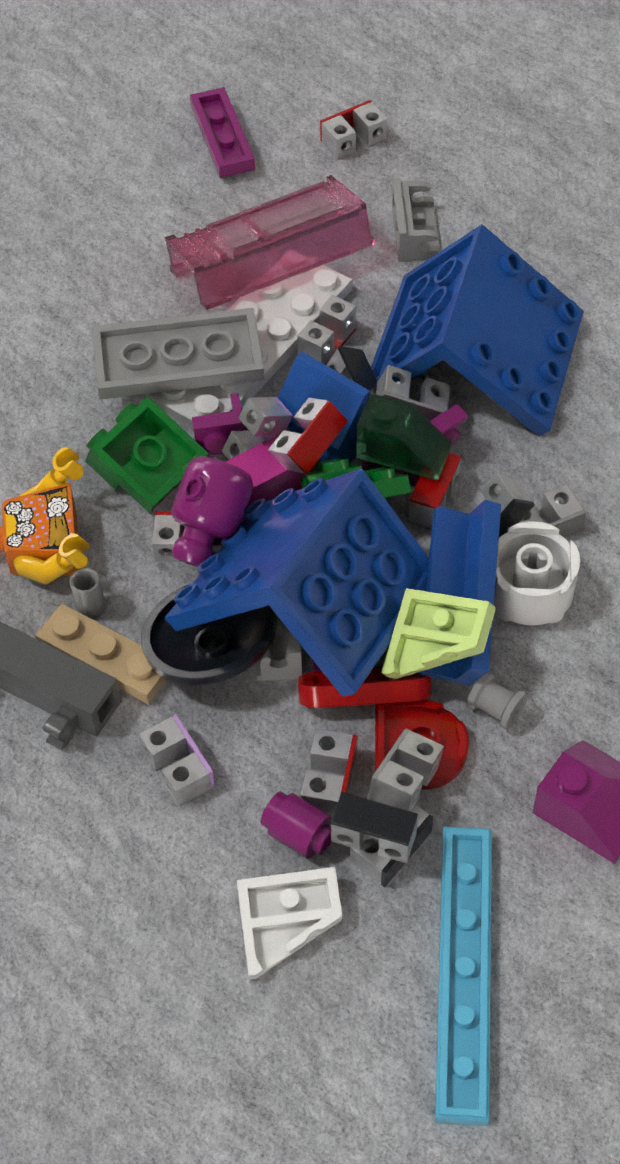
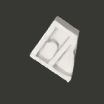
M335 867L237 880L249 980L258 978L342 920Z

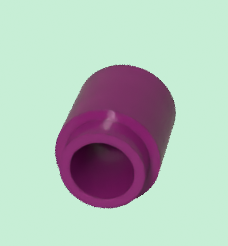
M279 791L265 807L260 823L268 829V835L305 858L309 859L315 853L319 855L324 854L332 843V816L294 793L286 795Z

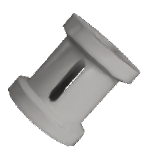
M488 672L474 684L467 699V707L472 710L480 708L499 719L501 727L509 729L523 711L528 699V693L523 690L513 691L494 680V674Z

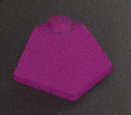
M582 740L563 751L537 787L532 813L613 864L620 858V762Z

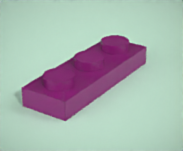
M225 87L191 94L190 105L219 177L222 178L255 170V158Z

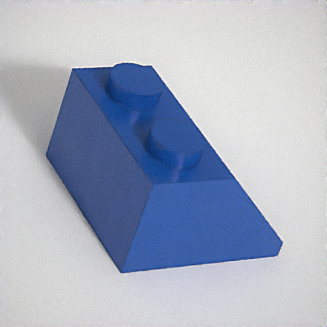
M302 351L296 357L277 397L293 415L286 430L300 434L305 431L294 416L308 398L331 401L348 422L317 462L342 458L348 459L350 465L360 454L362 445L369 438L370 391Z

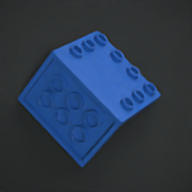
M481 224L404 275L371 368L377 381L388 365L412 372L411 378L415 376H422L430 367L444 360L536 435L541 436L551 430L584 311L549 282L545 276H542L522 259L517 252L513 251ZM392 377L394 382L400 381L398 377Z
M362 468L326 481L323 478H318L303 489L294 491L293 488H290L269 501L261 498L252 503L246 509L244 514L246 518L239 526L237 532L230 538H222L221 543L223 547L217 554L209 557L198 568L200 575L197 579L184 587L175 596L174 601L176 604L165 617L167 622L175 631H179L269 605L341 696L356 694L390 644L406 588L426 591L429 563L427 554Z

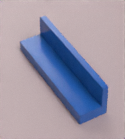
M484 500L470 514L438 506L433 511L426 592L489 601L494 605L501 504ZM492 624L483 653L419 673L462 685H472L489 672Z

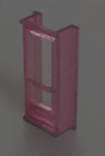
M332 175L327 176V182L316 183L207 224L206 228H197L195 232L190 234L184 233V236L177 238L174 234L165 237L171 262L169 265L170 272L176 278L193 272L200 304L206 310H209L375 245V239L370 233L366 203Z

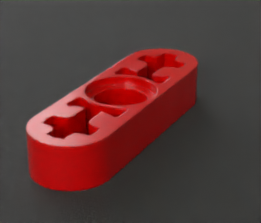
M373 667L356 694L342 697L322 671L308 672L298 677L299 703L310 708H327L420 701L432 695V677L421 675L417 672L398 679H391L381 673L383 667Z

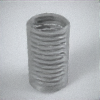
M90 568L77 570L70 578L76 610L91 619L97 618L103 614L106 606L100 576L95 570Z

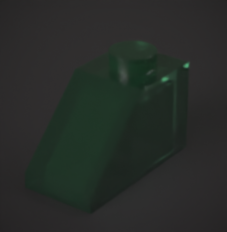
M371 393L357 424L356 458L439 480L451 451L452 442L413 404Z

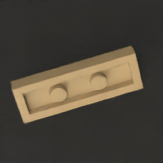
M62 603L35 635L37 640L117 678L120 690L148 705L167 681L166 678L159 675L149 665L142 645Z

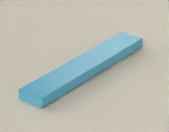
M443 826L435 1123L488 1126L492 829Z

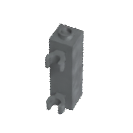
M0 622V689L52 714L45 722L43 731L50 734L46 742L60 750H63L69 744L76 727L97 737L122 702L117 678Z

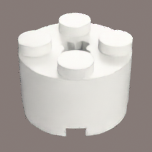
M527 521L509 527L508 532L499 538L494 597L495 615L497 618L506 622L512 621L530 626L547 623L553 624L562 620L573 600L580 567V555L575 543L571 539L569 543L559 534L560 529L543 522Z

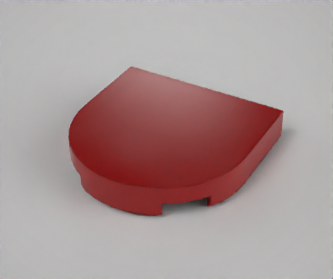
M431 700L375 704V772L406 728L444 746L438 770L427 786L422 784L421 790H430L444 786L460 774L468 756L469 735L465 724L459 721L451 712L444 709V705Z

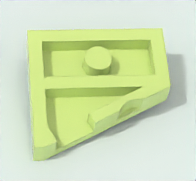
M406 588L381 673L388 678L398 679L483 653L496 607L489 601Z

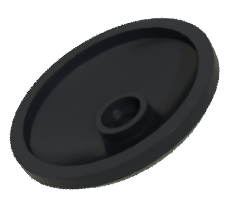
M183 586L166 596L154 607L148 615L141 633V645L145 658L154 671L162 677L177 683L205 685L233 678L260 660L274 640L277 630L276 613L268 605L175 631L165 617L176 604L174 601L175 596L186 587Z

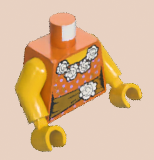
M68 447L61 448L56 452L52 461L54 469H51L36 485L19 496L7 499L2 503L3 526H0V552L5 551L10 573L44 585L50 584L61 576H72L74 572L83 569L88 563V557L82 552L89 549L90 544L78 535L76 506L71 484H67V478L78 480L83 476L84 470L83 466L76 462L79 460V454Z

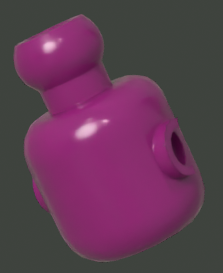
M198 456L189 462L171 510L172 518L177 523L185 526L183 535L173 544L172 554L174 559L199 568L205 560L214 555L212 545L215 538H230L237 532L252 495L253 481L249 473L237 466L211 457Z

